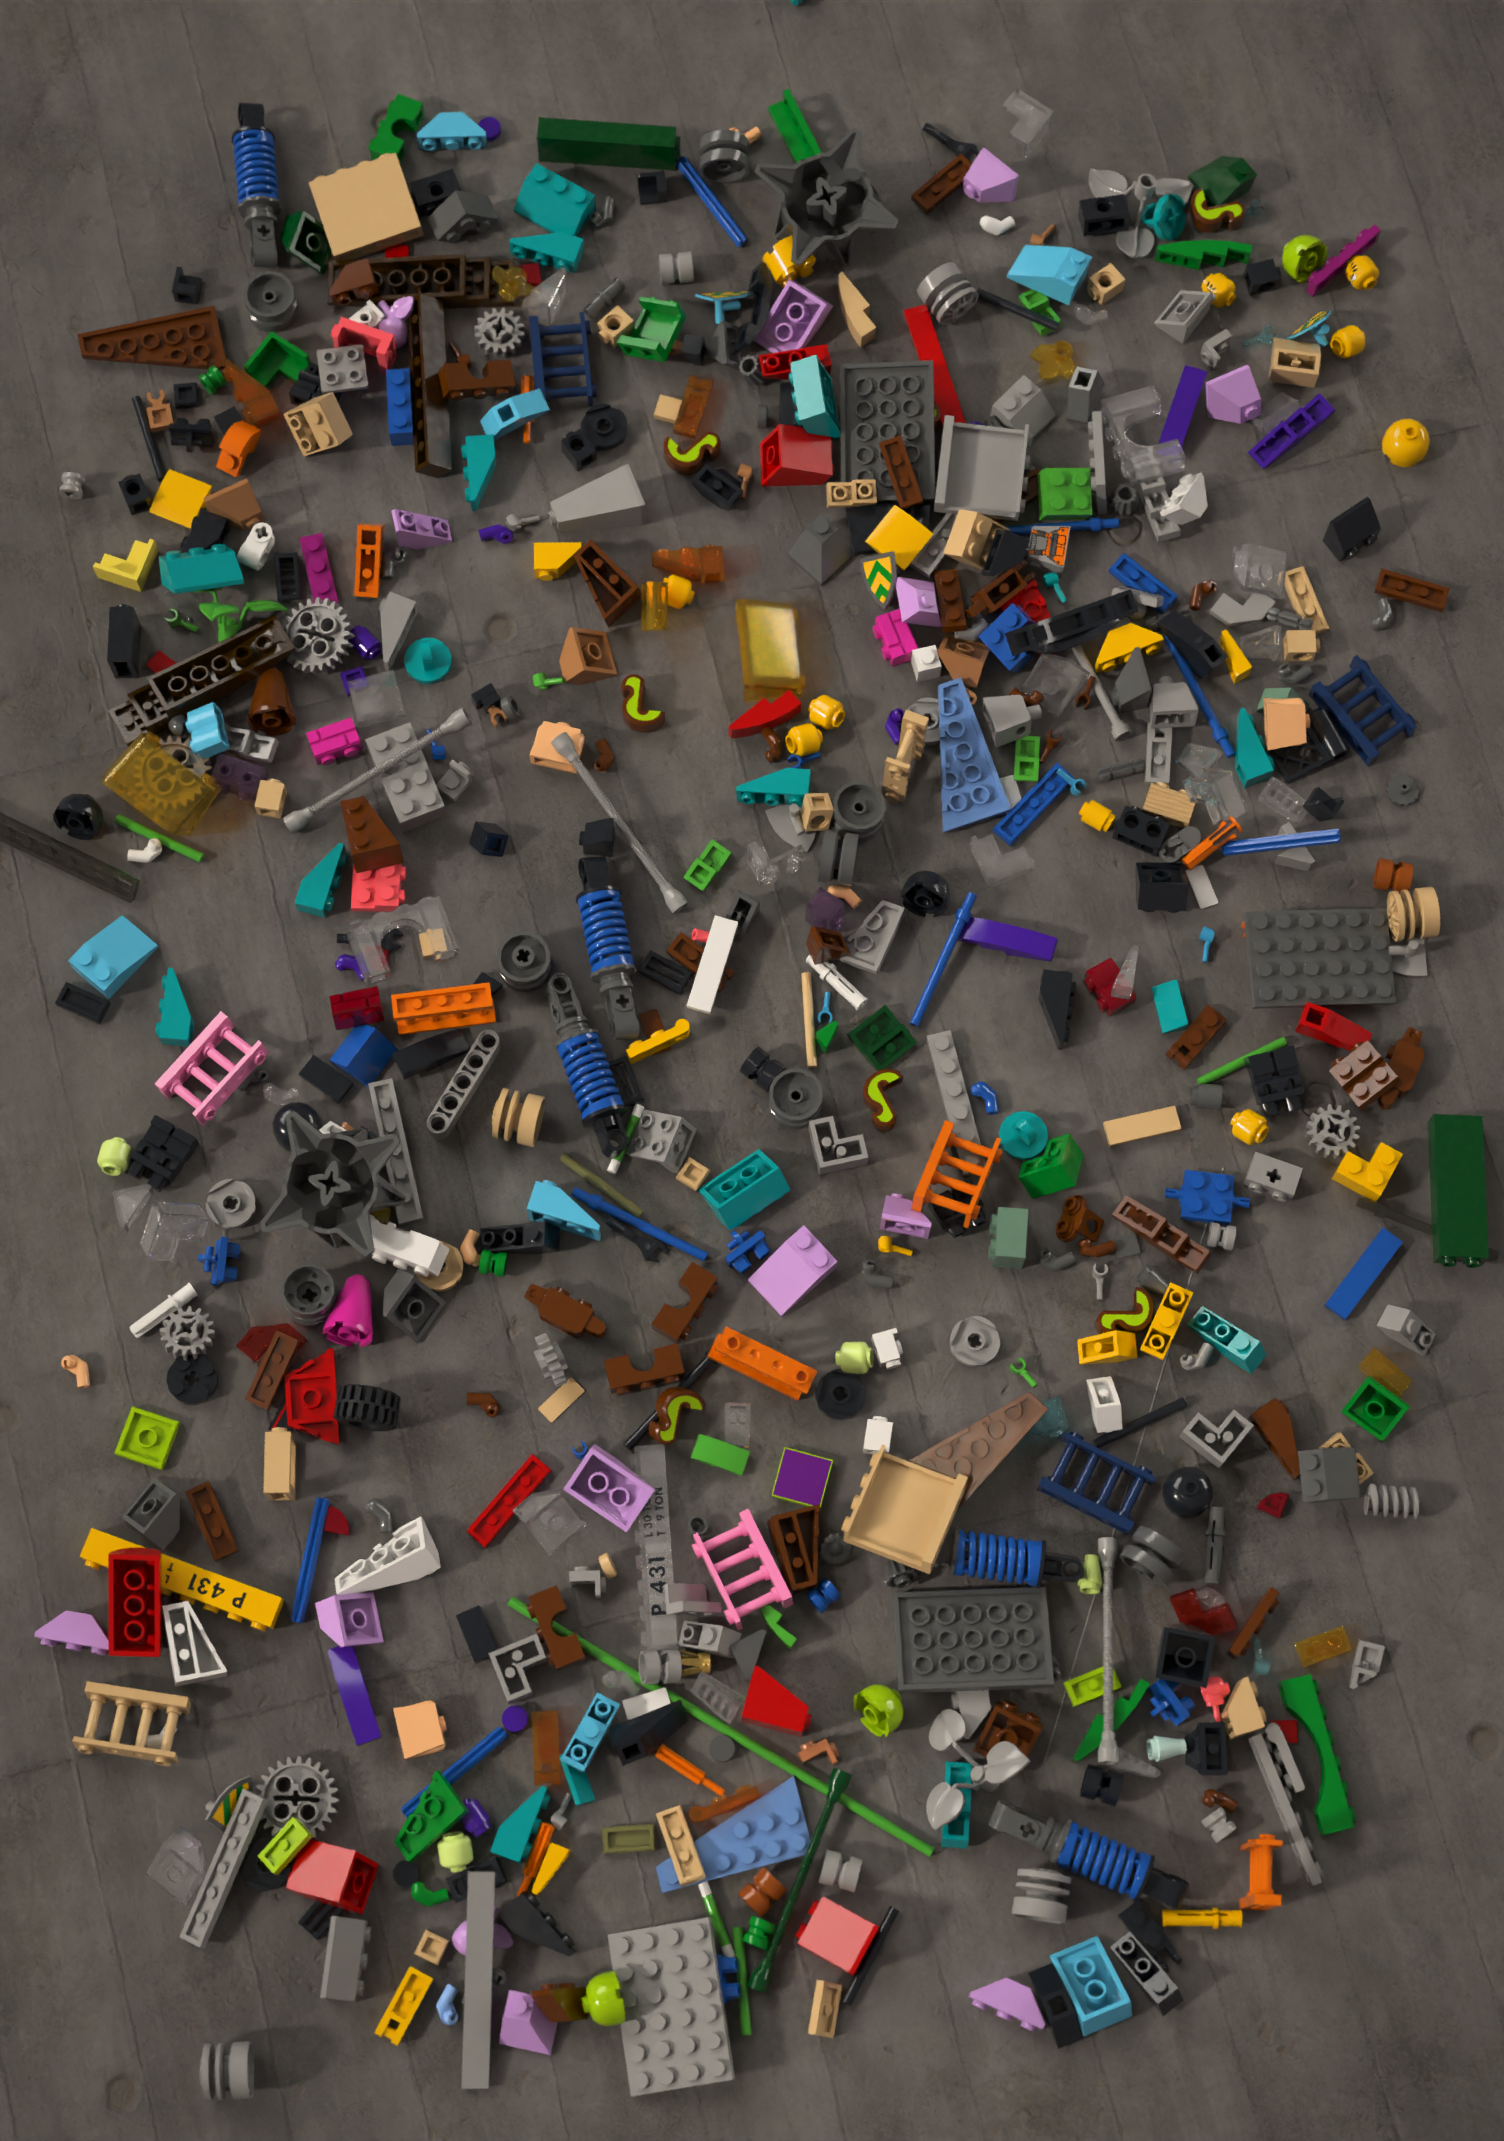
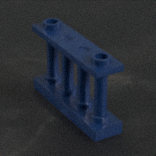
M580 312L579 324L544 327L543 324L539 325L538 316H530L529 326L535 390L541 389L546 402L556 398L588 396V406L592 407L593 398L597 397L596 383H591L586 336L591 334L590 320L585 321L584 312ZM581 333L582 344L546 347L541 345L540 339L550 335ZM584 355V365L548 368L542 364V360L551 356ZM586 375V386L549 389V387L545 388L544 381L553 377Z
M1356 655L1349 666L1352 669L1329 686H1324L1320 681L1312 686L1309 696L1322 710L1327 709L1344 739L1369 767L1376 761L1379 755V747L1402 731L1410 738L1417 726L1413 717L1403 711L1373 675L1369 664ZM1359 677L1367 688L1346 703L1339 704L1334 699L1333 694ZM1372 695L1382 705L1358 723L1353 722L1348 715L1349 711ZM1387 713L1397 723L1373 741L1368 740L1363 734L1364 729Z
M1071 1431L1069 1434L1064 1432L1060 1441L1067 1444L1052 1476H1048V1478L1042 1477L1036 1490L1128 1535L1135 1523L1130 1520L1131 1516L1129 1515L1144 1484L1153 1485L1156 1479L1152 1475L1153 1472L1143 1466L1137 1468L1083 1441L1084 1437L1078 1433ZM1077 1448L1090 1456L1075 1487L1069 1490L1061 1486V1479ZM1101 1460L1113 1466L1098 1498L1091 1501L1084 1497L1085 1493L1083 1492L1098 1461ZM1123 1471L1136 1479L1121 1510L1115 1513L1107 1509L1108 1505L1106 1503Z

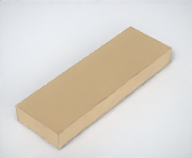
M1304 566L1281 573L1280 577L1296 615L1301 616L1302 619H1311L1313 621L1311 630H1315L1316 635L1327 632L1329 626Z
M1175 1106L1103 1123L1109 1147L1178 1132L1182 1129Z
M681 1805L656 1813L681 1888L706 1879Z

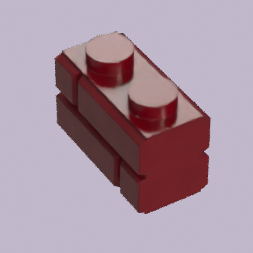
M378 986L329 996L336 1030L385 1021Z

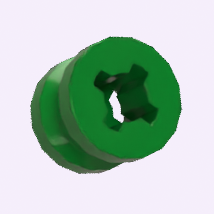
M214 365L209 368L206 374L198 376L200 383L210 395H214L219 387L227 385L224 376Z

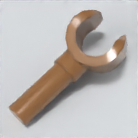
M1051 225L1041 236L1033 233L1029 245L1043 246L1047 237L1056 227Z
M745 464L740 465L737 476L743 478L741 486L743 494L740 498H745L747 485L753 474L752 468Z

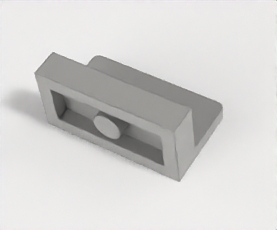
M667 1583L664 1586L666 1615L708 1616L722 1613L721 1602H707L705 1585Z

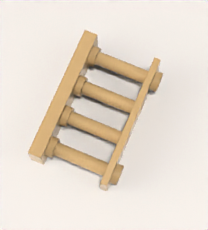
M909 710L905 711L902 719L896 759L887 757L885 762L882 794L887 800L895 803L898 801L904 803L910 764L911 761L915 759L920 761L922 758L929 721L928 717Z
M86 1682L84 1692L92 1702L84 1738L73 1736L72 1742L79 1752L93 1754L95 1751L152 1760L160 1766H170V1763L178 1764V1756L176 1752H171L178 1716H181L182 1713L189 1714L191 1703L189 1697ZM105 1702H113L117 1706L109 1742L94 1740L102 1704H105ZM131 1705L141 1707L143 1710L135 1746L120 1744L127 1709L131 1708ZM156 1709L164 1710L168 1714L160 1750L145 1748L153 1712H156Z

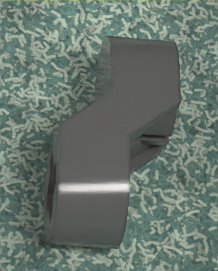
M1187 826L1169 838L1160 847L1159 854L1161 859L1168 863L1179 861L1202 842L1203 834L1201 830L1197 827Z

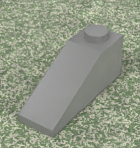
M389 592L387 599L383 598L379 607L383 662L385 670L388 672L391 671L418 612L416 601Z

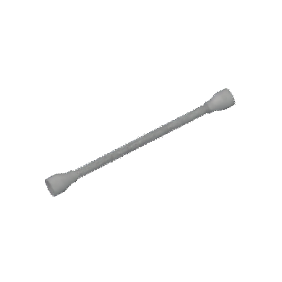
M463 707L452 713L447 721L441 724L437 730L435 729L432 733H429V735L427 734L424 738L422 737L416 743L414 742L411 746L406 747L403 751L401 750L398 754L390 757V759L388 758L385 762L377 765V767L375 766L372 770L364 773V775L362 774L359 778L351 781V783L349 782L346 786L338 789V791L336 790L333 794L325 797V799L323 798L320 802L312 805V807L308 806L303 810L293 811L283 818L287 828L292 834L304 828L308 821L315 817L316 813L329 807L331 803L334 804V802L342 799L344 795L347 796V794L381 775L383 771L389 770L396 763L398 764L407 759L409 755L411 756L420 751L422 747L424 748L433 743L435 739L437 740L443 735H448L451 732L460 731L472 724L468 713Z
M564 732L552 740V746L557 753L573 764L578 774L584 779L583 781L593 791L592 793L596 796V799L600 801L599 803L603 806V809L607 811L608 816L614 818V824L621 831V834L630 846H632L631 848L639 856L638 858H641L640 860L648 868L647 870L651 873V876L655 878L656 883H659L658 886H660L665 903L670 911L675 914L688 905L686 898L681 892L673 888L670 882H666L667 880L663 877V874L659 872L658 867H655L656 865L652 862V859L648 857L649 855L641 847L642 845L634 837L635 835L627 827V824L620 817L610 800H607L608 798L604 795V792L600 790L601 788L597 785V782L593 780L592 775H590L585 765L579 760L574 742L568 733Z
M1103 1537L1098 1539V1554L1104 1571L1103 1720L1105 1721H1103L1104 1731L1098 1749V1764L1117 1765L1119 1764V1749L1115 1741V1733L1112 1731L1114 1730V1708H1112L1114 1707V1686L1112 1685L1114 1683L1112 1574L1118 1555V1539Z

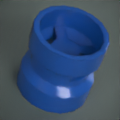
M824 1578L819 1582V1587L811 1589L806 1594V1597L822 1614L828 1609V1605L839 1600L841 1595L827 1578Z

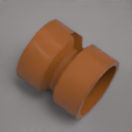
M1379 858L1374 874L1373 889L1387 891L1389 888H1392L1393 891H1398L1399 893L1405 889L1409 891L1414 865L1406 862H1399L1396 865L1393 860Z
M764 1867L753 1876V1884L747 1883L737 1893L761 1918L771 1908L770 1902L772 1900L778 1901L787 1891Z

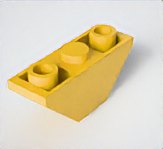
M1132 623L1113 629L1107 634L1094 670L1096 673L1100 671L1109 672L1121 663L1125 662L1126 664L1135 647H1140L1142 655H1153L1161 649L1164 638L1158 633Z
M1170 1282L1140 1348L1141 1351L1161 1360L1164 1359L1183 1319L1193 1292Z

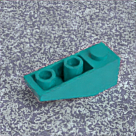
M558 232L510 238L509 247L510 254L519 259L526 258L542 266L549 265L555 267L561 272L576 273L584 252L583 238Z
M493 434L465 436L466 445H462L463 460L467 459L468 467H463L464 481H469V488H465L466 502L471 503L472 511L477 510L496 468Z
M1245 707L1240 709L1237 716L1234 768L1243 787L1247 788L1270 779L1275 765L1271 756H1267L1264 750V740L1261 735H1257L1254 729V719L1251 714H1247Z
M785 768L736 786L737 801L744 804L766 803L770 806L797 804L799 807H802L805 794H810L811 771L810 769Z
M338 843L301 881L295 900L297 911L325 918L327 911L332 910L334 904V897L332 895L334 889H338L340 886L341 875L339 873L341 867L346 866L349 856L343 843Z
M168 967L167 975H163L162 989L165 990L164 998H160L159 1013H162L161 1022L156 1024V1036H159L158 1038L162 1045L189 1047L193 1038L194 1021L177 975L173 968Z
M1204 1306L1198 1310L1187 1324L1190 1329L1231 1362L1250 1374L1254 1372L1267 1356L1260 1341Z
M542 1785L499 1826L490 1850L491 1853L520 1864L522 1859H528L532 1848L529 1840L532 1834H537L542 1821L538 1819L541 1809L546 1810L551 1797L550 1794H547V1787Z

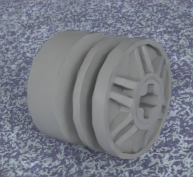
M948 262L933 270L925 277L917 289V295L927 307H931V313L941 325H948L960 319L975 305L979 297V293L968 280H964V274L954 262Z
M1018 1869L1017 1877L1027 1879L1028 1883L1016 1882L1015 1887L1026 1891V1896L1014 1897L1011 1915L1030 1920L1065 1924L1068 1906L1057 1902V1897L1069 1896L1070 1891L1058 1887L1059 1885H1071L1072 1878L1049 1869Z
M251 2041L232 2042L230 2055H226L223 2043L217 2044L216 2055L212 2043L204 2044L200 2060V2084L205 2101L214 2099L215 2088L218 2100H224L227 2087H230L233 2099L252 2098L254 2090V2053Z

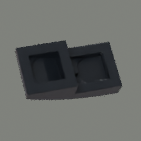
M498 1857L489 1859L446 1878L455 1903L467 1899L468 1871H494L495 1887L507 1882Z

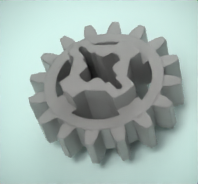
M493 308L492 314L485 311V318H478V325L474 327L476 333L475 341L478 342L479 349L485 348L486 355L494 352L495 358L498 357L499 353H502L504 358L507 357L508 351L515 354V346L521 348V340L525 339L524 324H521L520 316L514 318V311L511 310L507 314L505 313V308H502L500 312Z
M1328 1104L1326 1111L1319 1107L1317 1114H1311L1310 1119L1312 1121H1308L1306 1127L1311 1130L1306 1132L1305 1137L1312 1138L1308 1145L1317 1146L1316 1154L1322 1150L1324 1151V1158H1327L1329 1153H1332L1334 1159H1337L1339 1152L1344 1156L1348 1149H1354L1356 1146L1354 1142H1357L1360 1137L1354 1133L1360 1130V1126L1353 1125L1357 1118H1349V1109L1343 1113L1341 1112V1105H1338L1336 1110H1333L1332 1105ZM1320 1121L1322 1130L1317 1134V1125ZM1348 1129V1139L1345 1142L1343 1134ZM1328 1130H1336L1337 1133H1329Z
M191 1306L188 1307L187 1312H183L181 1307L178 1308L179 1314L177 1315L170 1312V1321L164 1319L162 1322L165 1328H160L162 1336L160 1339L162 1345H165L166 1352L170 1353L173 1351L174 1358H178L181 1354L184 1360L188 1359V1355H192L194 1359H197L198 1352L205 1355V1346L212 1347L211 1339L216 1337L214 1323L210 1321L209 1314L203 1315L200 1308L193 1312Z
M546 1333L534 1337L539 1349L533 1352L545 1379L551 1377L556 1388L566 1384L567 1380L563 1371L567 1370L568 1366L557 1341L551 1343Z

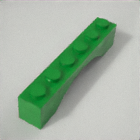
M1311 1674L1279 1682L1277 1685L1284 1709L1293 1715L1306 1729L1313 1740L1319 1756L1321 1786L1313 1809L1319 1835L1324 1836L1354 1828L1353 1822H1356L1355 1813L1352 1806L1348 1807L1346 1796H1349L1348 1788L1345 1781L1340 1779L1338 1771H1341V1764L1338 1756H1334L1331 1745H1334V1739L1331 1731L1327 1730L1324 1720H1327V1715L1323 1704L1319 1705L1317 1695L1320 1694L1316 1679L1312 1680Z

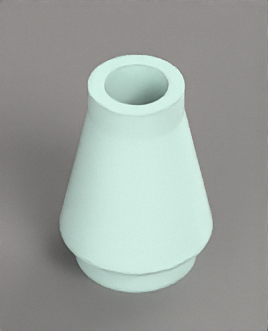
M1153 1736L1146 1743L1148 1758L1156 1762L1186 1754L1187 1751L1185 1739Z

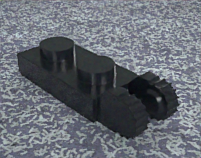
M1140 1900L1134 1902L1118 1914L1126 1928L1142 1944L1165 1973L1169 1972L1168 1965L1157 1954L1163 1948H1165L1175 1963L1179 1964L1182 1962L1181 1957L1170 1944L1169 1938Z

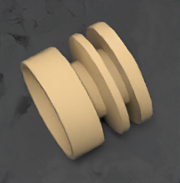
M1433 887L1415 888L1412 898L1406 889L1401 890L1400 894L1398 891H1390L1388 893L1387 917L1394 941H1403L1404 937L1406 940H1412L1415 930L1421 939L1437 937L1439 935L1440 908Z
M503 1088L493 1110L492 1138L499 1140L504 1129V1141L508 1142L513 1132H517L518 1144L534 1147L542 1124L545 1097L529 1093L524 1103H520V1091L516 1090L510 1100V1089Z

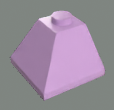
M983 148L964 177L963 190L968 197L976 199L979 203L1012 202L1015 199L1019 175L987 149Z
M1248 365L1206 382V405L1209 418L1241 424L1261 415V397Z
M896 577V589L902 622L941 627L934 582Z
M895 1193L891 1194V1196L886 1195L880 1230L928 1239L932 1223L922 1212L911 1209L913 1202L906 1199V1196Z
M374 1592L334 1595L315 1603L320 1629L340 1647L384 1642Z
M509 1990L499 2044L551 2055L558 2022L550 2023L531 1997V1994Z

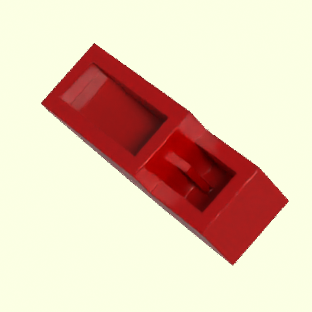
M787 690L771 704L764 697L728 726V736L731 739L760 734L766 727L773 729L800 713L801 702L790 690Z

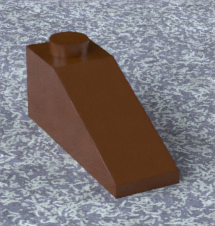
M1275 1397L1252 1413L1248 1420L1254 1425L1255 1430L1292 1480L1300 1475L1292 1422L1288 1415L1290 1411L1284 1402H1279Z

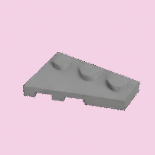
M882 900L863 921L864 923L847 938L846 945L850 953L834 960L878 975L904 917L905 908Z

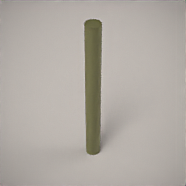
M566 1152L560 1158L561 1162L632 1215L640 1218L644 1212L641 1208Z

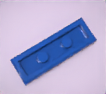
M1125 553L1109 568L1108 572L1127 588L1163 596V605L1153 607L1160 614H1164L1178 599L1176 593Z

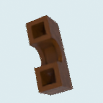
M511 360L488 361L482 369L484 379H477L471 376L466 362L443 364L438 372L443 399L460 401L468 397H474L477 400L484 399L487 396H496V398L507 397L516 386Z
M691 1262L679 1281V1288L689 1294L690 1302L687 1306L680 1309L673 1308L665 1303L652 1322V1329L676 1344L681 1339L685 1341L692 1330L690 1324L694 1318L698 1320L706 1308L703 1304L706 1299H712L719 1288L716 1285L717 1276Z
M678 1343L653 1349L655 1362L652 1368L647 1371L634 1369L630 1363L629 1355L604 1360L611 1394L616 1393L617 1396L631 1393V1389L641 1387V1390L655 1388L657 1383L666 1382L669 1385L680 1382V1378L685 1377Z
M555 1585L528 1596L530 1603L526 1607L531 1619L537 1618L540 1627L535 1630L540 1643L546 1641L549 1651L545 1652V1656L549 1666H555L558 1672L586 1660L576 1633L561 1637L552 1630L554 1619L567 1612L558 1586Z

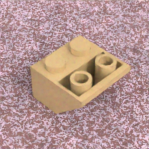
M1274 338L1268 381L1314 388L1319 376L1320 344Z
M333 392L315 397L283 414L303 456L338 446L353 435Z
M959 509L943 554L982 570L996 530L1009 531V528L979 512Z
M1248 1677L1242 1678L1235 1684L1220 1715L1222 1722H1225L1228 1741L1258 1732L1265 1727L1264 1722L1267 1721L1263 1707H1258L1255 1698L1258 1696L1256 1685L1253 1681L1250 1682Z

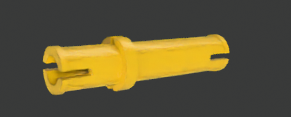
M1212 1908V1910L1162 1909L1163 1927L1212 1926V1929H1218L1219 1926L1242 1927V1910H1218V1908Z

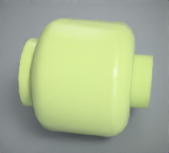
M115 1137L106 1140L101 1145L97 1163L105 1174L118 1176L120 1173L128 1170L133 1150L122 1138Z
M844 1342L840 1351H836V1365L841 1366L842 1371L845 1373L865 1374L869 1368L873 1367V1349L869 1348L866 1342Z
M462 1831L442 1835L443 1839L437 1844L440 1864L445 1868H450L451 1872L465 1870L466 1865L471 1863L474 1858L471 1839L467 1835H463Z

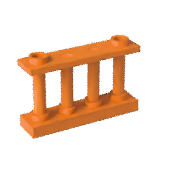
M490 982L391 995L394 1021H397L399 1035L496 1023Z
M945 1120L915 1191L911 1209L921 1212L924 1203H933L966 1214L963 1227L968 1228L971 1220H976L981 1208V1206H978V1202L994 1163L999 1164L1003 1153V1150L999 1149L1001 1138H996L991 1149L956 1137V1134L953 1133L954 1123ZM954 1146L987 1157L988 1160L985 1167L949 1156V1153L946 1152L947 1147L952 1148ZM948 1165L981 1177L978 1185L975 1186L942 1175L938 1169L940 1166ZM938 1183L973 1195L970 1205L933 1193V1190H931L932 1184L937 1185Z
M725 1327L722 1334H717L707 1356L796 1401L799 1400L802 1393H808L817 1373V1370L728 1327Z
M1259 1834V1839H1248L1247 1843L1241 1845V1851H1250L1249 1893H1247V1896L1239 1899V1909L1266 1911L1281 1906V1895H1274V1890L1272 1889V1850L1282 1846V1840H1275V1835Z

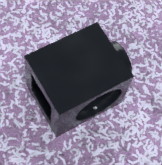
M1273 259L1246 265L1243 276L1249 295L1277 289L1278 282L1281 280V271L1279 267L1275 266Z
M581 429L567 433L561 440L562 452L577 472L597 460L595 447ZM576 446L582 447L579 451H575L572 448Z
M140 473L128 475L118 482L131 515L151 508L152 501ZM134 490L140 491L136 495H130V493Z

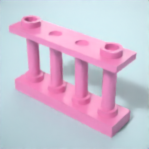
M221 1011L155 1083L161 1093L168 1099L176 1093L196 1109L192 1114L201 1125H204L215 1116L216 1111L250 1073L265 1061L266 1056L269 1054L263 1043L259 1040L252 1047L232 1032L235 1026L228 1016ZM223 1039H227L246 1054L236 1065L215 1049ZM207 1057L213 1059L229 1072L220 1083L199 1068L200 1064ZM191 1075L212 1090L204 1101H201L182 1086Z
M749 1509L739 1513L741 1522L738 1523L737 1527L703 1543L698 1533L693 1535L695 1544L692 1545L698 1559L703 1558L727 1607L724 1614L729 1624H735L738 1631L743 1629L740 1618L774 1601L776 1603L781 1601L784 1609L794 1604L792 1595ZM739 1536H749L752 1544L748 1545L749 1548L718 1563H712L707 1553L708 1551ZM752 1557L754 1559L760 1558L763 1564L759 1567L760 1570L723 1586L718 1573ZM763 1579L765 1581L770 1579L773 1588L770 1589L771 1592L734 1608L729 1595Z

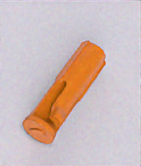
M1232 816L1228 818L1231 823L1228 828L1213 840H1210L1227 825V822L1222 821L1214 833L1181 858L1184 865L1190 871L1227 841L1237 838L1236 833H1233L1217 846H1214L1235 829L1239 833L1243 832L1239 823Z

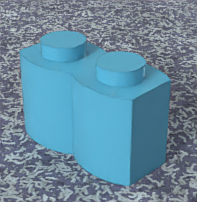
M214 702L187 712L188 721H186V727L192 737L190 747L195 755L198 754L204 760L229 749L224 718L221 709Z

